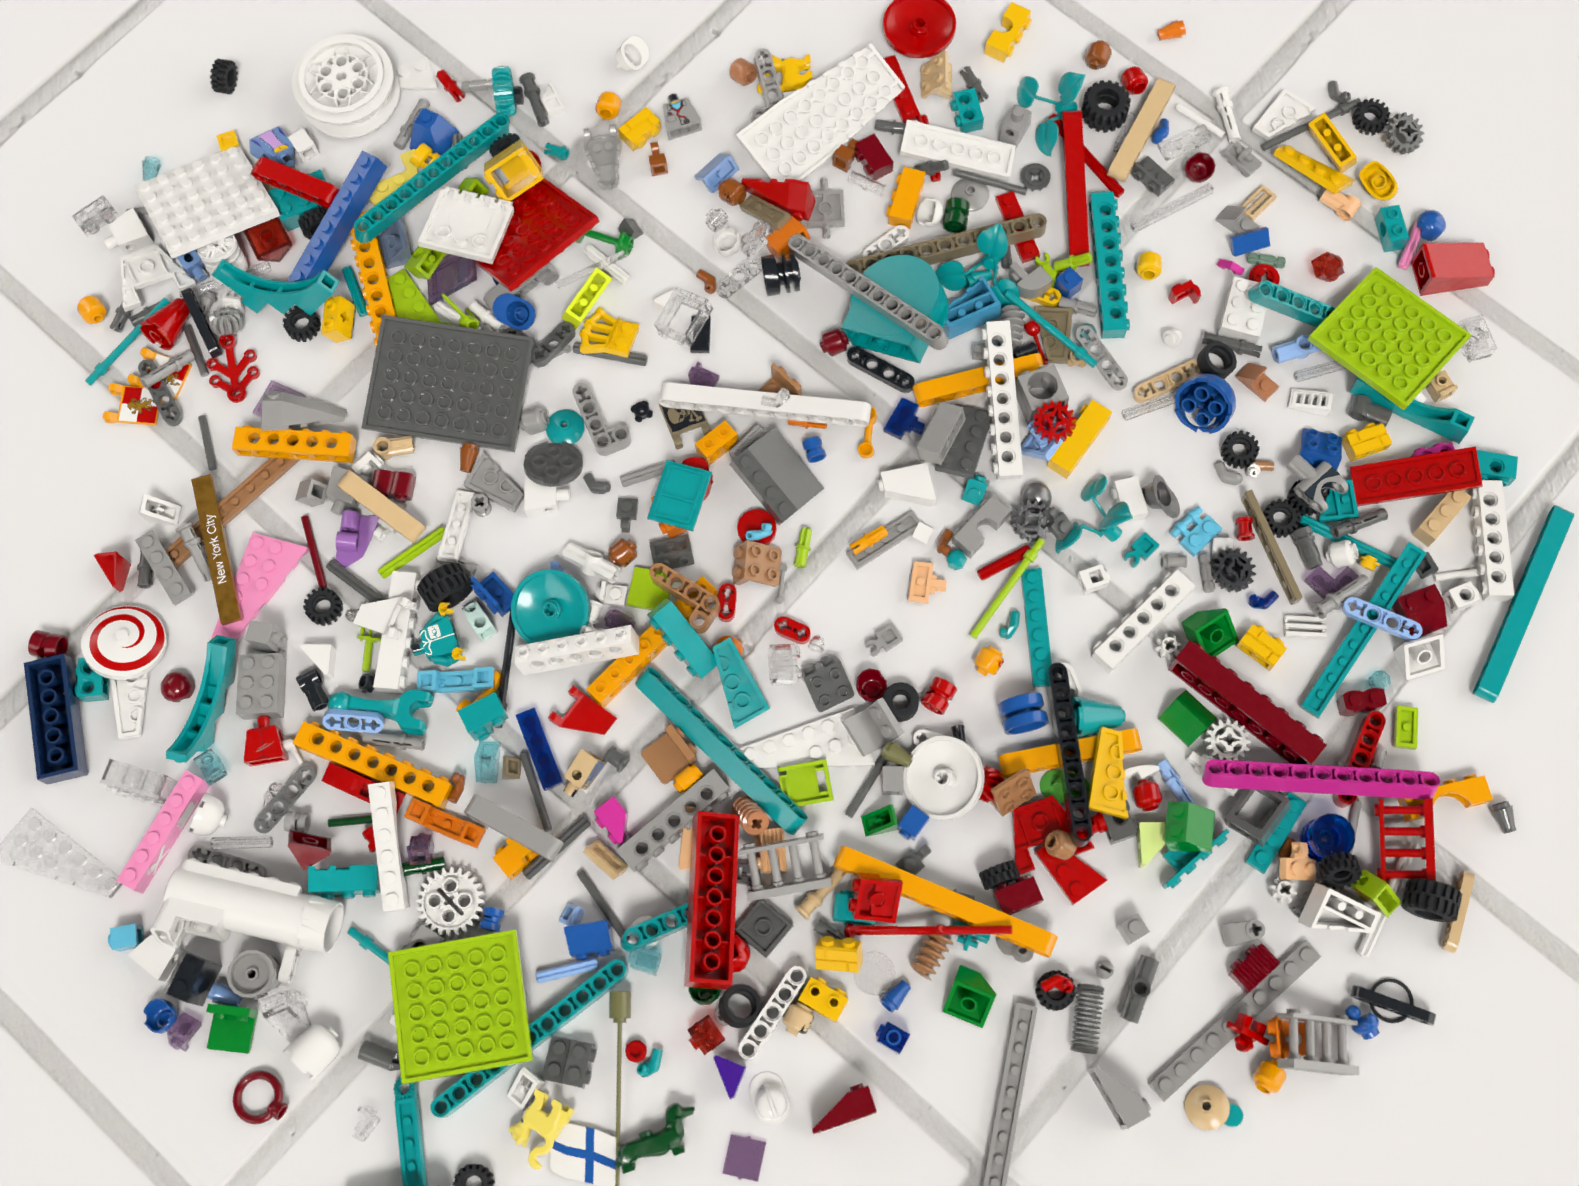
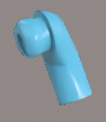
M762 523V530L747 531L746 539L749 541L760 540L770 536L773 532L771 530L772 524Z

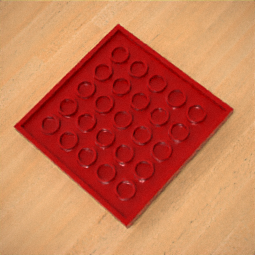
M544 178L511 200L513 202L514 214L493 264L470 260L512 292L600 221L594 213Z

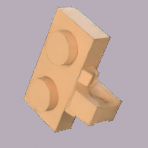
M916 561L913 563L908 602L928 604L930 594H935V591L946 592L947 581L937 580V576L933 575V563Z
M1292 842L1290 858H1280L1281 879L1316 881V859H1308L1309 852L1306 842Z

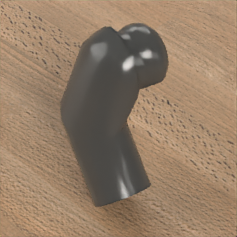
M1334 80L1328 83L1331 99L1340 104L1347 103L1351 99L1349 92L1344 91L1342 93L1339 91L1337 81Z

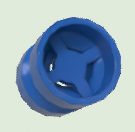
M810 437L802 442L804 450L807 451L806 457L809 463L819 462L826 457V452L821 447L822 441L820 437Z
M484 906L482 912L484 917L479 923V928L499 932L501 927L499 924L500 919L503 918L505 911Z

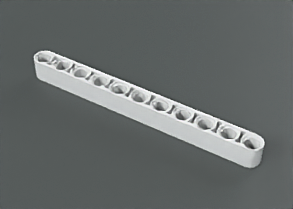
M669 382L662 384L659 404L667 408L854 427H867L869 425L872 407L869 403L861 401Z

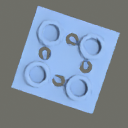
M1031 421L1027 426L1031 433L1021 445V454L1049 461L1064 441L1059 439L1058 444H1056L1054 440H1051L1049 444L1047 443L1048 438L1041 440V433L1035 434L1037 428L1032 427L1034 421Z

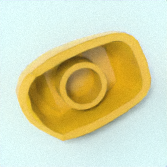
M1371 161L1360 171L1359 177L1361 182L1376 199L1389 201L1397 194L1398 184L1396 179L1380 162Z

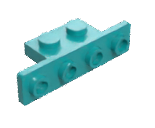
M1225 829L1213 839V847L1215 845L1220 847L1227 840L1228 829ZM1168 850L1162 857L1177 873L1165 882L1162 887L1166 889L1170 886L1173 889L1182 881L1179 878L1184 873L1190 874L1197 867L1195 863L1200 858L1204 861L1212 852Z

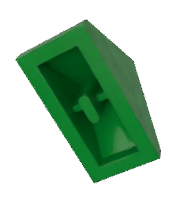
M893 804L861 816L866 837L895 831L898 828Z

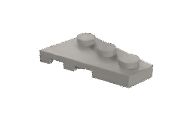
M484 452L463 484L465 488L477 494H484L492 502L514 513L524 499V494L501 472Z

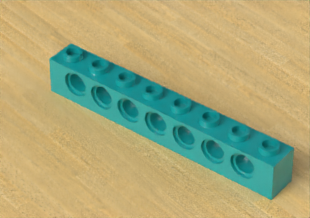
M1114 192L1091 193L1088 204L1101 339L1125 338L1126 332L1130 330V320L1126 319L1128 302L1124 301L1126 284H1123L1122 278L1125 276L1124 267H1121L1123 251L1119 250L1121 233L1117 231V227H1119V216H1116L1118 201L1114 199ZM1109 298H1115L1116 301H1112ZM1111 315H1116L1118 318H1113Z

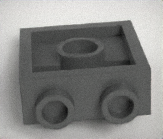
M552 1036L541 1079L585 1089V1085H589L591 1080L590 1064L591 1062L594 1063L597 1050L594 1049L595 1045Z

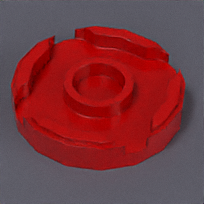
M760 509L744 513L737 525L738 536L741 542L747 540L745 536L747 531L762 530V523H771V530L773 532L770 536L760 540H751L769 545L775 539L777 532L776 521L773 516L767 511Z

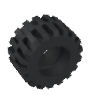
M1101 80L1099 84L1097 82L1093 83L1092 87L1089 86L1087 92H1085L1081 110L1084 123L1089 124V128H1095L1097 132L1103 130V133H1108V130L1113 132L1116 128L1119 129L1122 123H1125L1131 99L1129 98V92L1125 91L1124 86L1120 87L1118 82L1111 83L1112 80H1108V82ZM1107 103L1114 109H1102L1098 104Z
M449 563L434 569L417 586L420 596L429 611L437 612L438 606L442 602H450L447 609L456 606L473 589L470 586L472 582L460 563Z
M1422 878L1409 879L1406 881L1401 907L1408 913L1427 920L1454 922L1458 918L1462 893L1442 882Z

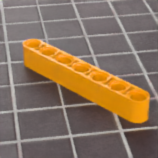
M1035 353L1013 359L1015 384L1017 376L1022 372H1032L1044 365L1041 354ZM999 362V363H995V364L998 365V366H1001V365H1003V362ZM985 366L917 383L912 389L918 407H926L985 392L986 386H989L988 378H985L984 374ZM995 378V382L997 384H1004V380L1002 378Z
M1137 728L1120 731L1122 732L1124 755L1143 749ZM1098 735L1078 739L1082 763L1094 761ZM1056 744L998 756L1003 778H1009L1024 767L1028 769L1029 773L1059 768ZM1065 750V751H1064V754H1065L1066 756H1068V757H1073V756H1074L1071 751H1069V750Z

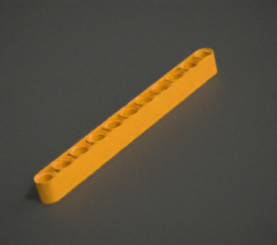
M841 845L833 863L835 868L857 877L858 872L879 874L880 878L902 880V897L970 926L1012 925L1013 934L992 935L1041 956L1050 958L1058 936L1049 931L847 846Z

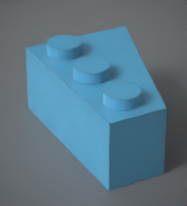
M983 276L979 278V282L972 288L969 287L966 293L959 299L956 298L949 304V314L943 328L949 340L1001 317V303Z

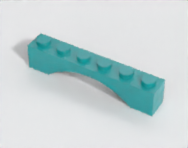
M1359 377L1355 379L1349 392L1356 396H1367L1372 399V403L1390 409L1392 413L1458 444L1469 432L1475 418L1456 408L1434 407L1413 400L1403 410Z

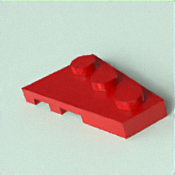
M1045 846L1035 852V855L1072 905L1107 881L1106 878L1074 855L1067 860H1062L1050 856Z

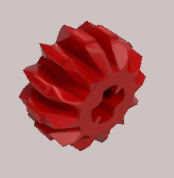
M985 766L984 788L979 800L988 803L990 800L995 801L991 789L1005 779L1003 774L996 768Z

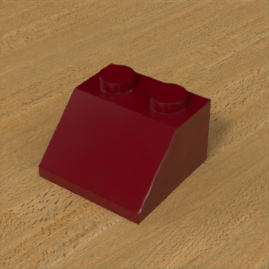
M1435 584L1399 597L1392 605V609L1396 614L1416 621L1421 625L1422 634L1420 637L1447 627L1445 602ZM1413 627L1406 629L1410 631L1409 635L1411 636L1415 633Z

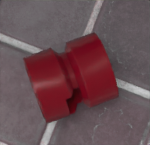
M40 630L32 633L28 643L29 654L41 658L66 654L68 649V639L65 635L50 634Z

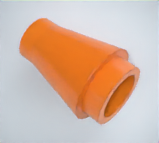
M1175 20L1165 27L1158 29L1159 40L1182 38L1183 35H1186L1183 20Z

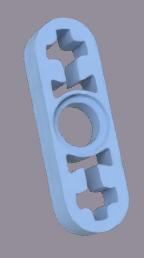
M328 709L322 720L323 725L330 730L367 733L380 732L385 721L383 715L378 712ZM355 717L359 720V723L351 724L348 719ZM372 720H376L377 725H373Z

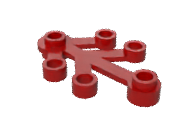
M232 334L221 335L219 343L226 351L228 368L220 364L215 358L208 359L206 365L209 370L218 371L230 378L231 385L223 382L218 375L211 376L209 383L213 388H220L227 392V397L231 402L239 403L246 398V388L250 382L260 376L258 368L251 366L247 369L246 376L239 383L238 377L250 362L257 360V354L252 349L246 350L244 357L236 366L234 354L236 339Z

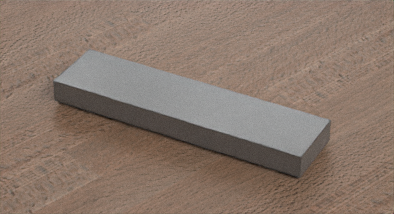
M911 510L886 526L888 536L873 544L872 548L868 547L854 555L852 551L857 548L855 547L847 551L846 555L858 570L913 535L920 521Z

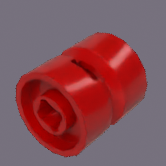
M934 677L929 686L930 692L924 694L920 703L928 710L944 715L949 706L948 701L953 699L957 688L945 679Z

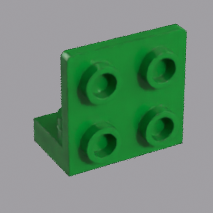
M208 1003L206 1012L213 1014L207 1049L249 1054L258 1010Z

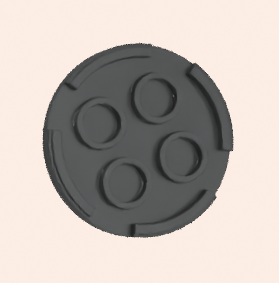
M543 442L535 445L525 454L523 466L526 476L534 483L542 486L556 487L574 481L582 472L583 460L580 451L566 442L561 444Z

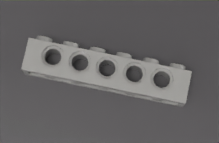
M712 769L616 851L633 872L643 870L649 864L647 862L653 856L656 858L665 851L664 847L667 844H673L681 837L680 833L683 832L684 828L687 830L691 829L693 817L698 811L711 812L713 810L712 806L717 802H724L729 797V787ZM707 790L713 793L712 797L704 800L702 793ZM695 804L697 809L694 813H687L685 811L686 806ZM674 817L681 820L677 827L670 826V820ZM663 831V839L659 841L654 840L655 832ZM645 844L648 846L645 854L637 853L640 845Z

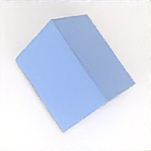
M568 903L559 922L566 926L578 925L585 910Z

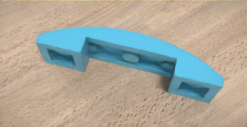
M494 667L474 668V670L439 672L437 670L418 671L416 690L429 693H462L493 688Z

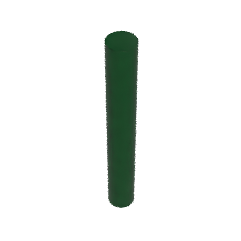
M372 815L328 819V827L373 823Z

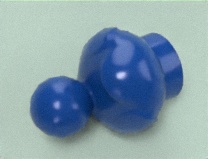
M1350 1005L1346 1008L1345 1015L1348 1016V1020L1358 1021V1026H1351L1352 1030L1361 1035L1364 1040L1372 1039L1380 1033L1377 1028L1379 1019L1376 1015L1369 1012L1361 1016L1360 1009L1355 1005Z

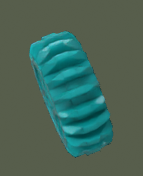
M509 66L495 67L492 69V86L497 113H502L500 115L515 116L516 100L511 69Z

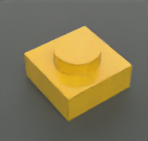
M234 130L216 136L221 152L231 147H240Z

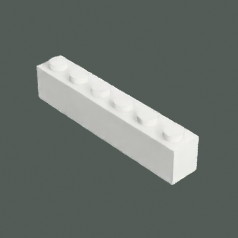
M392 572L388 599L405 597L415 602L413 610L401 607L392 627L402 632L399 640L382 634L373 685L378 692L402 694L403 688H406L407 685L405 673L406 669L410 666V657L408 655L409 649H412L411 645L413 644V637L411 636L412 630L416 628L415 612L418 611L420 604L417 586L421 578L417 573Z

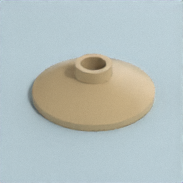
M1200 1085L1188 1093L1185 1100V1113L1194 1126L1203 1130H1214L1221 1127L1228 1119L1230 1112L1229 1101L1219 1088L1212 1085ZM1205 1102L1211 1104V1108L1208 1111L1202 1108Z

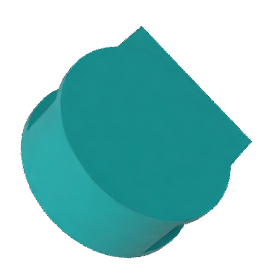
M895 255L877 261L862 273V275L944 328L949 314L948 298L935 271L927 262L915 256ZM851 294V308L841 326L851 344L920 364L928 345Z

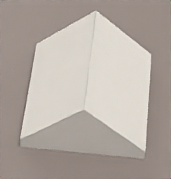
M1441 632L1402 643L1394 651L1406 680L1445 669L1443 633Z

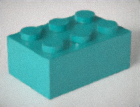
M320 169L308 174L327 182ZM278 188L268 191L279 211V218L287 232L300 227L298 219H300L301 215L304 216L303 213L305 211L308 213L311 208L315 210V207L319 209L323 207Z

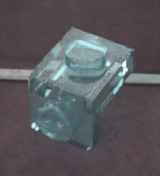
M211 748L193 759L209 786L228 775L221 759Z

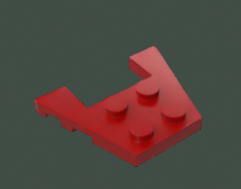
M1053 796L1015 808L1012 811L1015 864L1020 875L1035 870L1028 851L1029 848L1045 843L1047 835L1058 829L1069 833L1066 811ZM1082 831L1076 832L1079 838H1086ZM1089 841L1084 847H1076L1075 854L1079 855L1093 850L1095 847Z

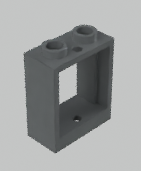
M1245 789L1224 817L1225 823L1229 828L1263 847L1290 810V800L1281 791L1256 790L1279 804L1265 826L1260 830L1237 816L1255 792V790Z

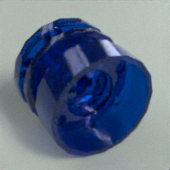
M1325 814L1309 821L1300 833V842L1308 844V857L1316 859V862H1321L1323 858L1326 859L1327 855L1333 856L1335 852L1337 855L1343 851L1345 854L1350 852L1356 841L1355 831L1351 823L1345 817L1338 814ZM1321 837L1326 838L1327 842L1322 841Z

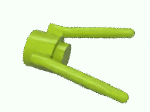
M442 294L446 302L461 316L459 319L460 327L478 329L480 322L468 307L466 308L468 315H466L449 297ZM442 322V324L452 325L450 323Z

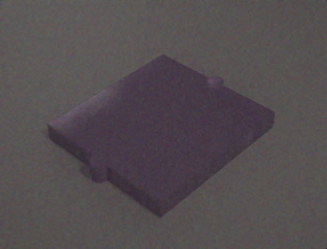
M731 1134L722 1174L738 1177L739 1180L744 1178L758 1182L766 1142L751 1139L750 1136L746 1138Z

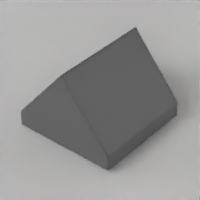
M624 218L617 228L620 234L622 231H625L634 240L643 235L642 230L634 219Z
M1429 552L1426 553L1416 569L1421 579L1435 574L1439 570Z

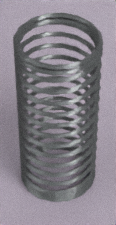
M1077 984L1078 991L1076 993L1078 996H1076V999L1078 1000L1075 1001L1077 1004L1075 1009L1077 1010L1074 1011L1077 1015L1074 1016L1076 1020L1073 1021L1076 1025L1072 1026L1076 1030L1072 1031L1075 1035L1071 1036L1075 1040L1071 1041L1074 1045L1070 1046V1049L1075 1052L1098 1054V1047L1075 1042L1099 1044V1042L1075 1037L1100 1039L1096 1036L1076 1033L1100 1034V1032L1076 1027L1101 1029L1097 1026L1077 1023L1101 1024V1022L1084 1020L1077 1017L1102 1018L1077 1012L1102 1014L1099 1011L1078 1008L1103 1009L1102 1007L1084 1005L1078 1002L1102 1005L1103 1002L1084 1000L1079 997L1103 1000V997L1084 995L1080 992L1103 995L1104 987L1091 984Z

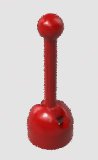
M1034 320L1024 325L1025 332L1034 337L1043 363L1048 365V360L1044 356L1037 336L1040 332V325Z

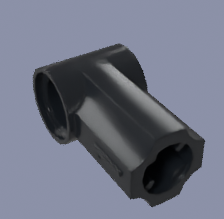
M313 668L296 677V681L302 692L305 693L312 710L315 712L325 709L328 706V698L322 687L323 682L317 670Z

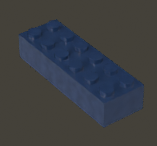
M60 654L25 662L24 670L37 780L49 785L88 775L79 698L75 694L77 682L74 660L66 654Z

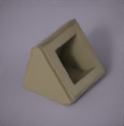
M504 755L502 779H520L521 758Z

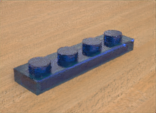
M535 707L515 715L543 790L547 791L564 784Z

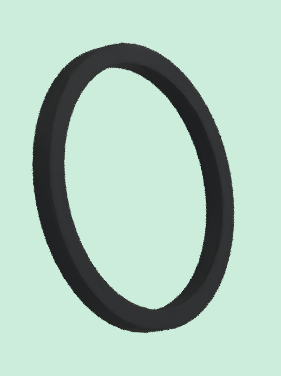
M1383 979L1377 982L1371 989L1375 991L1380 984L1385 982L1396 983L1405 989L1409 996L1410 1004L1414 1006L1413 995L1410 989L1399 980ZM1369 1004L1372 1012L1384 1022L1399 1023L1407 1019L1404 1016L1397 1020L1384 1018L1376 1011L1373 1005Z

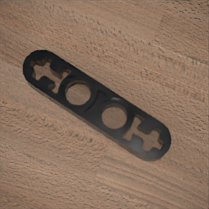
M187 288L181 291L211 357L221 356L220 347L193 290Z
M852 347L848 350L847 361L851 366L902 393H909L913 390L912 387L915 384V380L911 374L859 347ZM859 354V358L852 359V355ZM869 362H876L878 365L876 369L871 370L867 367ZM890 370L895 375L892 378H886L883 374L885 371ZM906 380H908L909 385L907 384L906 386H903V382H906Z
M1352 986L1350 997L1423 1024L1434 1025L1436 1014L1360 986Z

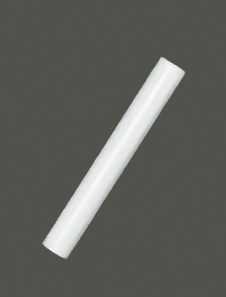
M1181 103L1177 104L1175 108L1177 111L1221 139L1224 137L1225 131Z
M1477 568L1433 574L1434 582L1481 575H1478Z

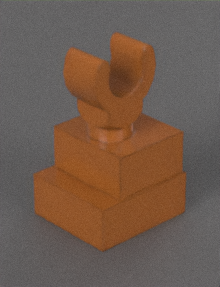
M852 138L847 147L841 144L834 152L832 165L847 173L851 163L854 161L855 143L858 141Z
M658 142L650 143L652 155L649 156L652 177L668 174L666 157L664 153L660 154Z

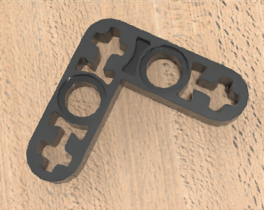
M562 322L540 344L535 342L531 363L537 367L546 366L574 339L576 333L573 324ZM512 327L504 331L507 334L527 336L522 331ZM552 341L558 342V345L554 348L548 346Z

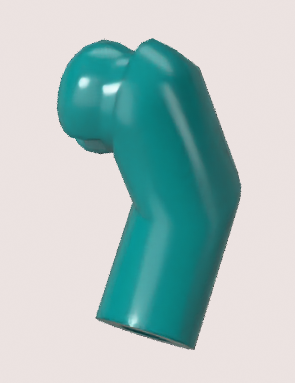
M1018 611L1010 612L1008 628L1001 627L999 636L1001 638L1010 639L1019 627L1020 613Z
M652 1049L651 1059L637 1066L636 1071L638 1075L649 1077L656 1073L660 1068L663 1050Z

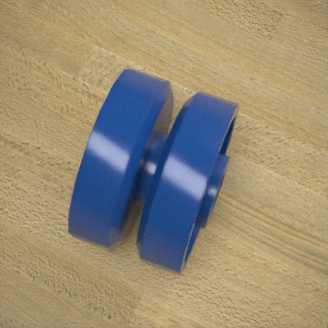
M1022 694L1008 698L998 704L1000 716L1006 718L1002 723L1005 734L1027 733L1049 724L1047 712L1040 710L1044 706L1042 694Z

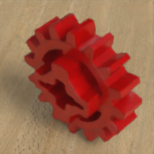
M1051 400L1049 405L1044 402L1042 408L1038 407L1036 410L1037 414L1033 416L1035 421L1032 427L1037 428L1035 434L1041 433L1040 439L1048 438L1047 443L1049 444L1051 440H1054L1056 444H1058L1059 439L1065 442L1067 436L1071 437L1073 434L1072 430L1076 428L1074 423L1077 418L1071 417L1074 410L1068 411V404L1063 407L1061 406V401L1054 404L1053 400ZM1054 417H1056V420H1055V421H1056V424H1055V426H1054V428H1053V427H1052V426H1053V423H1052V422H1053V420H1054Z

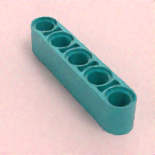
M1266 280L1254 285L1248 291V297L1253 303L1316 328L1335 309L1330 305Z
M688 903L627 929L621 938V947L625 951L632 952L687 928L688 918L685 916L684 911L688 910ZM665 919H672L675 926L669 927ZM652 927L656 935H649L646 932V928ZM629 935L635 937L636 943L630 944L626 937Z

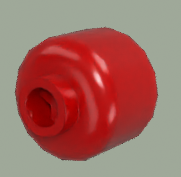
M1130 67L1122 74L1121 84L1129 94H1141L1147 87L1148 77L1140 67Z
M1150 779L1139 780L1137 782L1138 785L1132 789L1136 807L1145 812L1158 809L1159 804L1162 802L1159 785L1156 782H1151Z

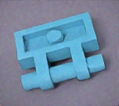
M1199 506L1194 510H1190L1181 522L1178 521L1170 532V535L1174 538L1179 534L1183 537L1179 544L1193 557L1223 529L1208 515L1203 520L1199 518V515L1203 512ZM1193 523L1196 527L1190 532L1186 527Z

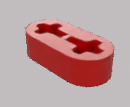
M725 583L721 585L718 591L720 603L718 618L722 622H730L734 619L736 613L737 591L734 585ZM727 589H730L731 593H733L729 595V600H726L723 593ZM725 605H728L729 612H731L728 613L727 617L721 613L725 610Z
M784 616L777 618L774 623L776 634L801 645L808 643L810 640V629L802 623ZM785 622L791 630L784 628L781 631L779 624L782 625ZM804 630L806 637L803 636L799 639L798 634L794 631L801 633Z

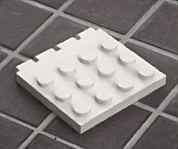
M446 186L445 190H440L418 240L419 247L493 264L514 214L513 202L499 199L496 203V198L481 194L480 198H478V193L465 190L460 194V189Z

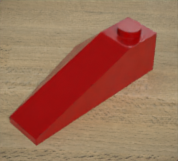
M742 178L741 183L745 186L746 192L784 210L798 221L810 220L816 200L809 182L794 179H785L784 182L771 179L770 182H765L762 179Z

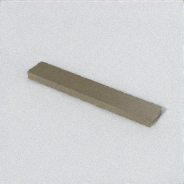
M1246 491L1241 501L1248 516L1253 518L1252 524L1291 605L1297 604L1303 596L1253 491Z

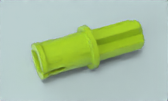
M1088 252L1078 256L1070 255L1068 258L1055 261L1054 268L1057 273L1063 272L1069 267L1076 270L1078 266L1091 263L1093 261L1092 254Z
M801 528L798 545H795L797 549L793 564L795 567L806 568L808 552L811 551L809 546L812 530L809 528Z

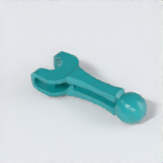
M409 690L404 692L398 699L371 700L354 697L347 692L338 691L330 696L328 709L378 712L384 718L397 722L405 734L424 735L427 731L425 722L413 718V714L419 708L431 707L434 697L426 691Z

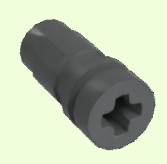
M1311 526L1293 531L1291 534L1293 539L1296 540V546H1299L1300 554L1307 570L1322 566L1321 555L1317 545H1315V536L1312 535Z

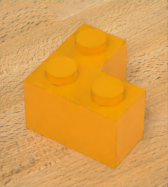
M507 838L505 841L508 845L501 846L495 852L493 860L507 877L512 880L539 855Z

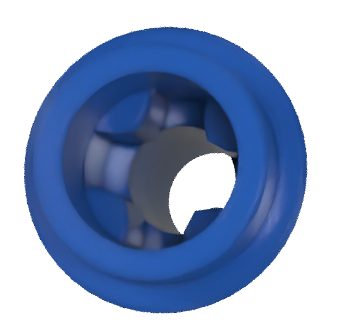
M901 980L882 995L881 1004L889 1012L893 1013L899 1009L911 987L904 980Z

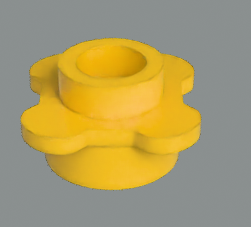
M1366 554L1365 557H1359L1361 559L1359 565L1370 571H1374L1376 567L1380 566V564L1376 563L1377 559Z

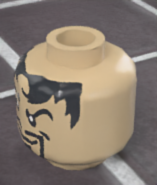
M799 1002L791 1004L782 1019V1022L787 1026L785 1030L795 1036L798 1033L806 1034L814 1021L813 1010Z

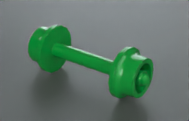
M589 230L576 241V243H581L586 236L615 245L617 256L621 254L628 256L632 248H634V238L627 235L625 231L621 232L619 238Z

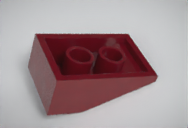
M863 1083L850 1087L851 1092H848L812 1129L813 1134L877 1113L869 1086L864 1087Z

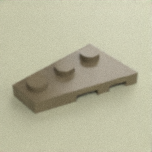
M1034 307V310L1070 339L1073 308ZM1040 326V334L1048 363L1068 364L1069 348Z

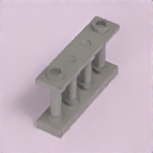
M811 831L805 833V837L756 845L755 842L743 844V848H740L738 852L739 855L747 854L753 885L751 890H748L746 893L747 900L754 901L831 887L833 884L832 876H826V873L823 872L818 841L824 839V834H818V831ZM809 842L815 875H813L814 878L805 880V877L802 876L797 844ZM788 846L794 874L793 882L784 883V880L781 879L776 848ZM768 851L773 877L772 886L764 887L761 884L755 852Z
M1286 1009V1013H1277V1018L1289 1019V1055H1287V1059H1278V1068L1335 1075H1359V1066L1350 1065V1062L1347 1061L1346 1026H1358V1021L1348 1020V1016L1335 1015V1018L1301 1014L1300 1009ZM1298 1021H1305L1306 1056L1303 1057V1060L1298 1050ZM1314 1023H1321L1322 1058H1320V1062L1315 1057ZM1330 1025L1337 1026L1338 1060H1336V1063L1331 1059Z

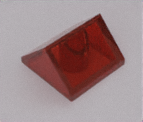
M279 216L243 230L258 261L281 262L293 246Z

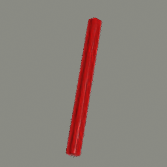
M1052 114L1048 119L1056 117L1057 114ZM1061 119L1053 121L1058 126V134L1063 138V121ZM1084 145L1085 164L1111 192H1114L1115 197L1119 198L1125 191L1124 188L1114 178L1107 176L1108 171Z

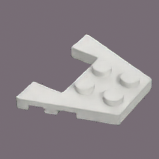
M158 245L120 257L122 304L125 312L142 306L135 290L174 278L180 293L187 288L193 289L197 287L196 282L182 268H179Z

